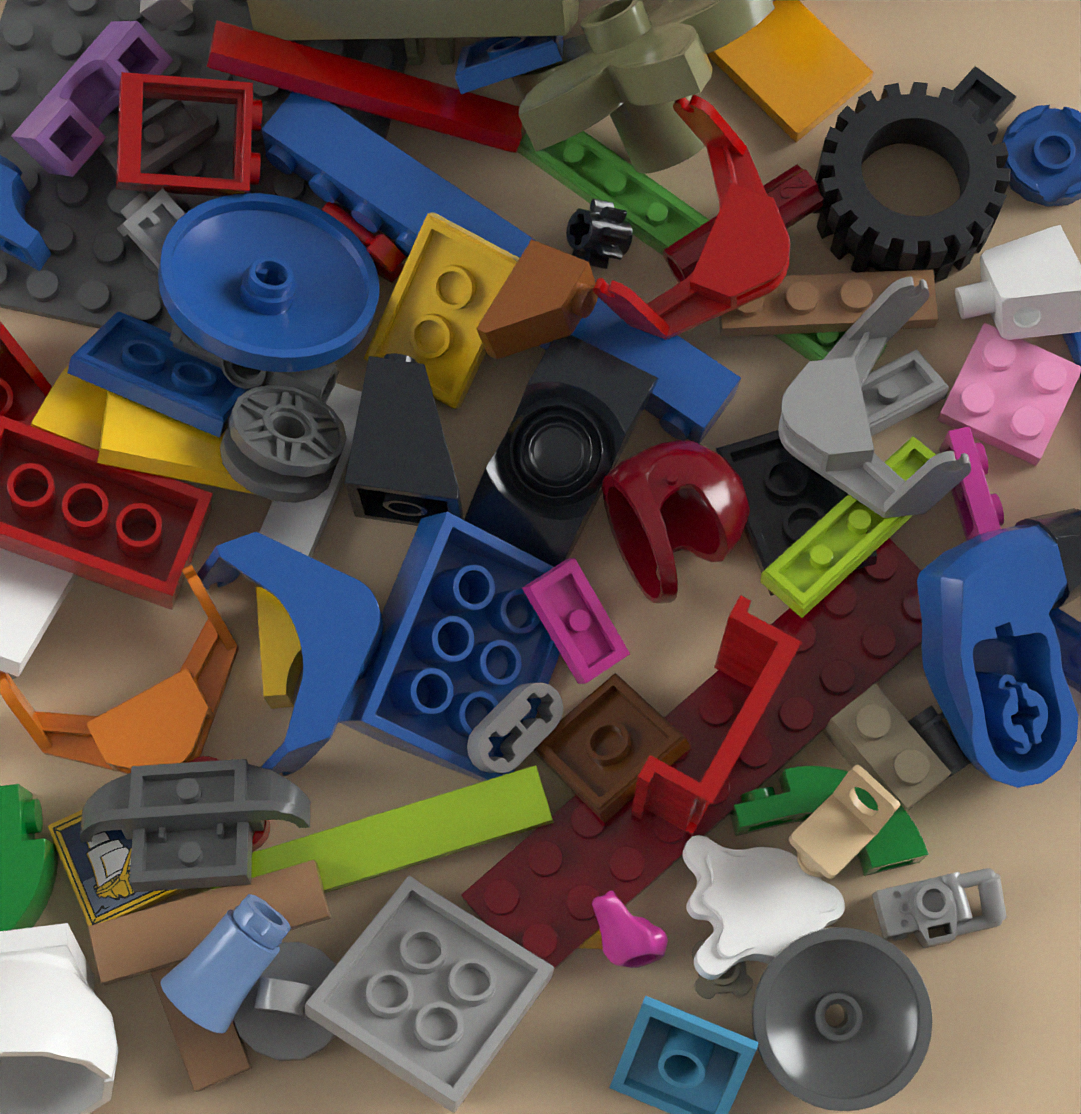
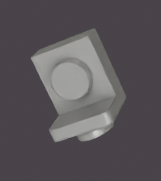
M163 188L152 198L143 190L120 211L127 220L117 228L123 237L128 234L158 269L166 236L173 225L185 214Z

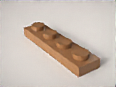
M932 269L785 276L782 283L771 293L719 316L720 337L846 332L890 284L905 277H912L915 287L919 285L921 279H924L928 285L929 298L900 329L935 328L939 318L934 272Z

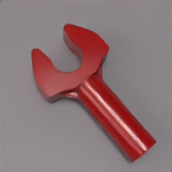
M331 202L325 204L322 211L339 220L359 238L372 257L378 275L392 283L403 270L404 264L402 261L406 258L403 253L382 233L375 237L335 202L333 204Z

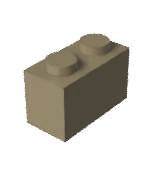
M876 684L872 685L833 716L823 731L852 768L855 765H860L899 801L906 812L937 788L951 774L950 770Z

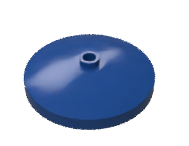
M244 193L222 196L204 202L188 211L173 225L167 234L162 247L158 270V284L163 303L176 325L190 339L208 352L224 360L262 371H305L325 366L344 357L366 336L372 324L379 300V278L373 259L363 243L349 228L328 213L312 205L292 198L271 194Z

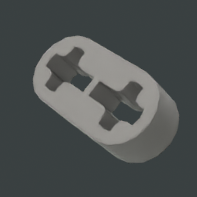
M542 682L521 684L514 688L469 735L467 750L473 765L479 770L489 773L509 772L519 766L560 722L563 713V703L558 691L551 685ZM540 698L542 703L538 706L537 710L542 717L528 718L521 723L520 720L531 709L527 699ZM510 732L511 734L500 745V750L504 754L503 757H489L488 753L493 747L489 737H503Z

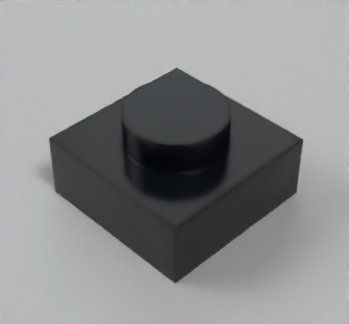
M975 66L953 90L956 91L952 103L962 108L970 99L980 107L976 121L982 124L991 118L996 125L1011 109L1017 96Z

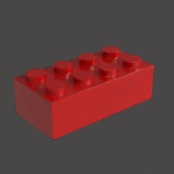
M0 415V548L172 610L185 579L181 569L191 564L212 510L213 493L170 477L97 463L99 454L97 450Z

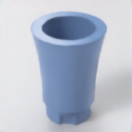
M248 894L239 906H236L234 910H228L203 941L161 979V987L168 999L189 1019L212 1032L225 1033L248 993L279 953V945L290 931L291 926L283 915L273 909L266 901L255 895Z

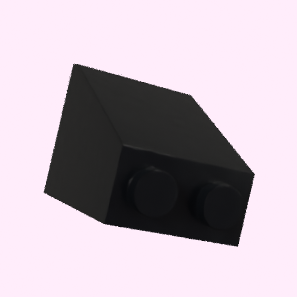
M391 353L386 354L384 358L372 356L368 358L344 482L355 517L418 526L421 518L449 512L464 520L459 486L425 365L417 363L414 358L407 355Z

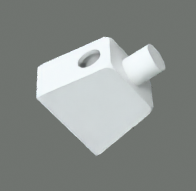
M1061 225L1053 226L985 250L980 256L981 282L955 288L956 305L961 319L990 313L1000 336L1007 340L1081 332V264Z

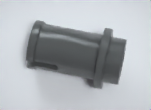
M931 705L908 722L950 770L951 774L947 777L949 778L971 762L962 752L957 740L942 719L945 717L943 712L938 714Z

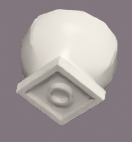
M68 923L0 932V1114H90L111 1100L118 1057L113 1016L94 993L95 976Z

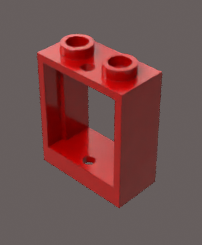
M121 72L119 82L116 190L159 192L163 188L166 193L219 197L249 193L250 184H259L261 165L260 152H251L252 131H260L262 123V99L253 98V83ZM143 98L235 105L232 179L140 173Z

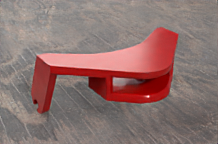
M692 95L690 101L685 97L675 100L673 109L706 146L719 200V213L694 271L686 279L647 304L633 290L614 280L609 285L605 282V279L598 278L593 287V292L629 326L665 340L771 293L782 283L789 268L790 238L774 198L767 196L748 147L714 106L696 95Z

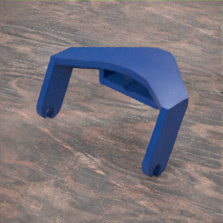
M253 532L217 545L197 574L206 590H209V586L217 583L218 588L223 587L237 579L240 573L244 574L273 594L287 610L294 623L302 650L303 677L285 741L261 766L277 774L282 773L283 776H287L303 768L331 739L356 681L365 678L380 644L384 628L383 618L374 594L361 581L261 533Z

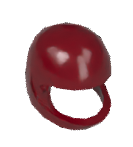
M677 440L652 445L620 462L604 477L602 484L604 507L621 557L632 578L646 598L657 604L670 603L677 598L678 580L673 556L674 552L688 550L697 557L711 563L721 562L735 548L750 514V507L741 477L724 457L694 441ZM657 568H658L660 580L658 579L657 574H656Z

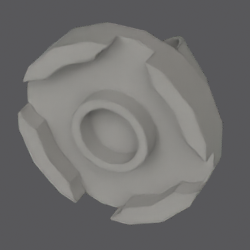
M283 942L279 945L280 951L264 970L242 1002L233 1021L239 1036L256 1052L279 1061L305 1060L323 1050L330 1041L337 1037L305 1015L306 1002L334 969L336 964L320 949L301 942Z

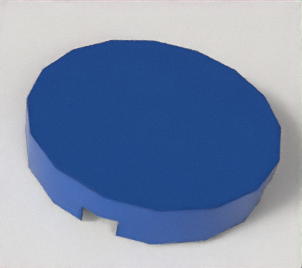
M1039 105L1020 113L1007 127L1002 139V143L1005 142L1009 154L1003 168H1011L1010 188L1027 201L1047 207L1069 205L1081 199V112L1065 106L1061 110L1049 108L1050 105Z

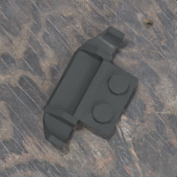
M247 759L131 766V773L111 780L99 788L87 800L82 809L80 839L81 843L92 842L95 834L109 830H122L127 840L132 839L129 883L134 892L251 885L253 831H264L265 820H284L295 824L298 828H310L311 801L298 786L272 770L248 764Z

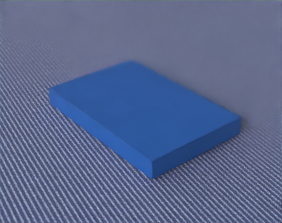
M117 311L71 356L68 374L218 438L221 437L229 425L228 421L237 398L250 390L239 388L232 384L224 375L222 368L173 347V342L170 341L171 333L120 311Z

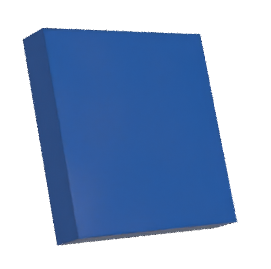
M564 36L491 37L462 47L455 73L460 93L464 94L562 61Z

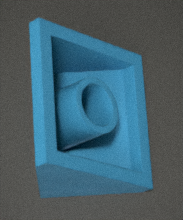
M645 996L609 1088L670 1114H729L759 1042Z

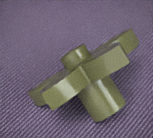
M613 0L595 9L580 23L584 34L563 40L562 61L512 77L523 100L520 104L519 117L535 151L537 152L564 141L610 115L631 163L638 173H653L665 170L694 156L705 145L674 111V101L684 97L690 101L692 95L703 90L711 78L713 69L707 54L736 40L759 24L775 9L772 0Z

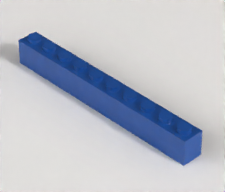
M292 92L261 129L266 157L275 168L287 175H291L292 172L296 173L308 182L310 189L319 198L332 204L337 201L349 209L353 218L368 231L376 233L380 230L395 240L396 247L406 257L411 252L427 213L433 212L519 258L531 239H533L329 101ZM599 297L592 313L587 318H581L572 333L573 336L659 378L644 410L658 418L660 426L669 435L678 440L685 441L689 439L700 444L735 396L741 377L678 335L665 340L629 326ZM551 342L539 345V347L547 350Z

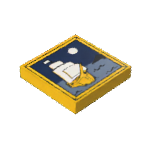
M82 810L48 825L88 926L141 911L186 890L134 892L129 883L132 839L127 840L122 830H109L95 834L92 842L81 843Z

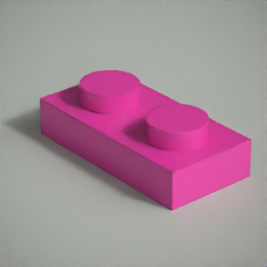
M970 426L948 431L939 448L940 453L954 451L956 460L961 457L962 453H966L971 464L969 475L951 490L966 541L982 533L1001 529L1000 526L1004 524V512L999 496L996 493L990 494L985 475L988 474L989 466L987 454L982 443L974 442Z
M575 558L566 559L522 588L578 684L588 683L630 655Z

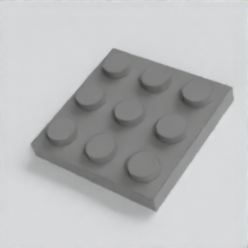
M408 875L306 1002L305 1015L452 1113H455L551 980L554 967Z

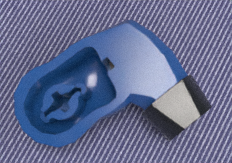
M1075 508L1026 518L1018 521L1013 527L982 533L943 552L920 571L917 579L922 618L923 669L932 693L945 715L960 749L974 768L995 781L1017 788L1043 783L1059 771L1077 741L1078 712L1062 669L1060 645L1056 630L1048 615L1052 609L1062 607L1081 596V510Z

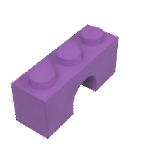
M111 21L11 137L48 173L73 177L107 138L99 130V126L106 116L119 105L121 72L161 75L173 59L138 21Z

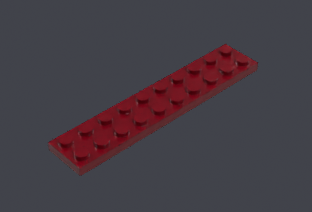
M888 538L876 549L878 555L876 564L851 572L803 618L789 608L770 624L800 640L802 643L713 804L710 803L693 835L646 810L642 819L635 817L631 814L634 798L604 823L575 795L552 815L554 823L538 827L462 893L461 897L482 922L554 967V970L558 968L600 930L592 906L595 897H601L612 890L626 907L683 856L684 847L691 837L697 835L706 836L731 813L734 805L742 803L740 795L759 789L823 732L833 716L872 685L878 683L922 643V618L917 579L921 570ZM718 670L664 718L686 737L691 747L671 767L701 782L750 695L752 688Z

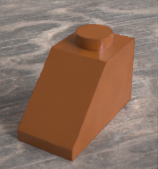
M531 239L476 328L488 356L501 359L572 335L581 318H587L592 313L598 296L593 292L596 281L589 262Z

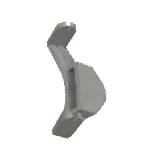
M912 277L901 278L890 284L848 329L823 360L808 362L783 395L781 403L782 414L778 426L780 440L784 448L792 456L883 518L925 514L971 472L969 456L966 453H962L961 457L956 460L954 451H946L930 458L907 481H904L874 452L861 387L886 343L929 298L927 282L921 279L919 285L915 287Z

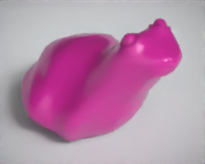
M612 890L601 897L594 898L592 906L601 931L603 952L610 962L617 966L638 968L651 964L665 955L668 938L661 928L654 926L643 917L632 916Z

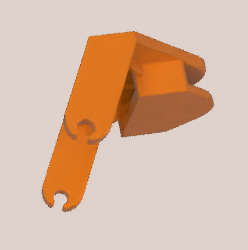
M192 564L181 570L208 619L180 671L175 675L99 716L35 711L9 674L0 671L1 696L44 754L126 774L131 773V766L188 763L201 756L239 647Z

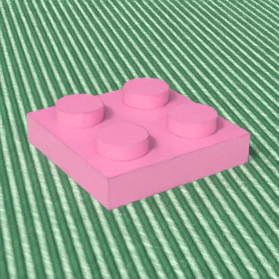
M984 322L937 420L955 429L970 426L974 438L1036 466L1042 458L1081 374V366L1022 339L1007 340L1002 338L996 327Z

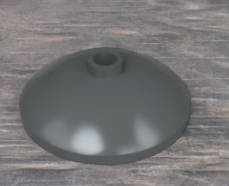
M832 927L802 935L790 942L775 955L764 970L755 991L752 1007V1027L754 1039L759 1042L757 1049L761 1059L782 1087L802 1101L819 1108L833 1111H856L876 1106L895 1096L918 1072L925 1059L931 1040L932 1009L928 991L921 975L900 949L871 932L854 928ZM839 1004L844 1011V1019L837 1026H829L825 1020V1012L831 1005Z

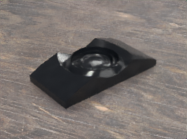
M573 335L553 340L527 383L515 416L482 474L464 521L553 567L569 559L602 493L604 477L615 468L659 378Z

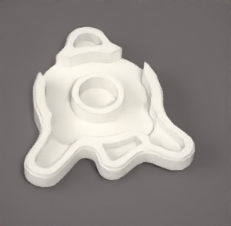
M701 835L691 837L684 847L683 860L697 879L696 889L687 903V912L694 919L709 921L714 928L713 933L700 947L694 957L696 971L707 980L719 978L732 966L743 961L770 963L775 955L790 942L802 935L836 923L844 912L845 902L840 891L836 887L824 882L820 877L810 876L805 873L798 864L797 856L790 852L771 847L734 850L722 847L708 837Z

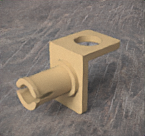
M855 765L847 773L833 794L789 837L790 844L798 850L797 861L800 868L810 876H825L828 879H833L879 833L900 807L899 801L860 765ZM855 787L862 788L871 794L878 805V811L866 807L858 799Z

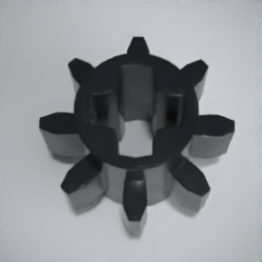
M592 199L590 211L578 208L569 219L566 229L567 242L573 248L572 255L589 262L590 266L607 269L609 258L621 260L622 256L629 250L633 236L632 227L625 219L627 211L614 208V203L599 199Z

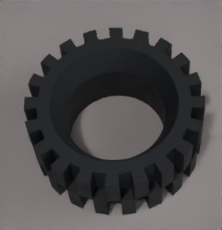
M913 82L910 94H901L899 83L884 85L879 101L876 100L870 90L858 97L855 111L847 105L838 115L835 128L830 127L825 137L815 176V182L824 199L823 205L814 211L813 214L820 213L816 227L822 239L834 234L830 252L839 261L847 253L854 257L850 270L855 273L866 272L868 267L877 269L880 272L933 269L934 281L936 283L947 279L953 265L958 271H961L970 264L975 251L980 253L1007 195H1005V192L1010 183L1011 168H1003L1009 156L1005 142L992 145L999 129L991 118L982 124L976 121L980 107L973 101L968 99L965 105L960 108L952 103L956 91L942 86L938 98L926 95L928 83ZM902 143L921 146L939 154L951 165L959 182L960 198L949 208L936 214L927 216L900 214L882 205L870 193L863 179L861 165L875 151L889 145Z

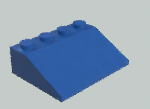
M449 512L421 518L382 612L384 628L380 644L365 678L356 681L338 722L386 745L480 781H486L514 772L515 768L504 773H489L479 770L473 765L468 756L467 743L473 729L514 688L527 683L542 682L549 684L560 652L522 588L554 567ZM540 698L527 699L531 709L520 720L521 723L528 718L536 717L537 708L542 702ZM510 732L503 737H489L493 746L488 753L489 757H503L504 754L500 750V745L511 734Z

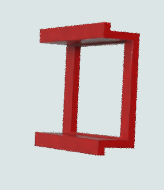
M740 595L728 616L714 668L752 688V691L701 782L694 780L651 755L648 757L637 778L631 812L632 815L639 819H642L646 810L693 835L710 803L713 804L802 643L800 640L748 613L751 600Z

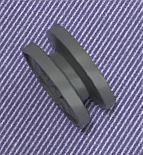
M266 385L251 388L239 396L228 421L229 425L220 445L222 464L231 477L251 493L273 501L302 502L315 499L327 490L347 440L344 424L335 411L316 396L294 387Z

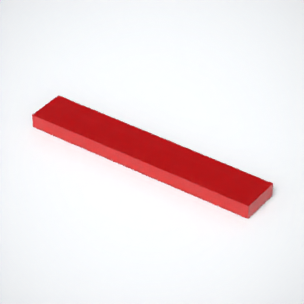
M216 21L207 67L210 69L507 152L516 153L522 137V122L519 117L520 106L470 92L461 94L459 89Z

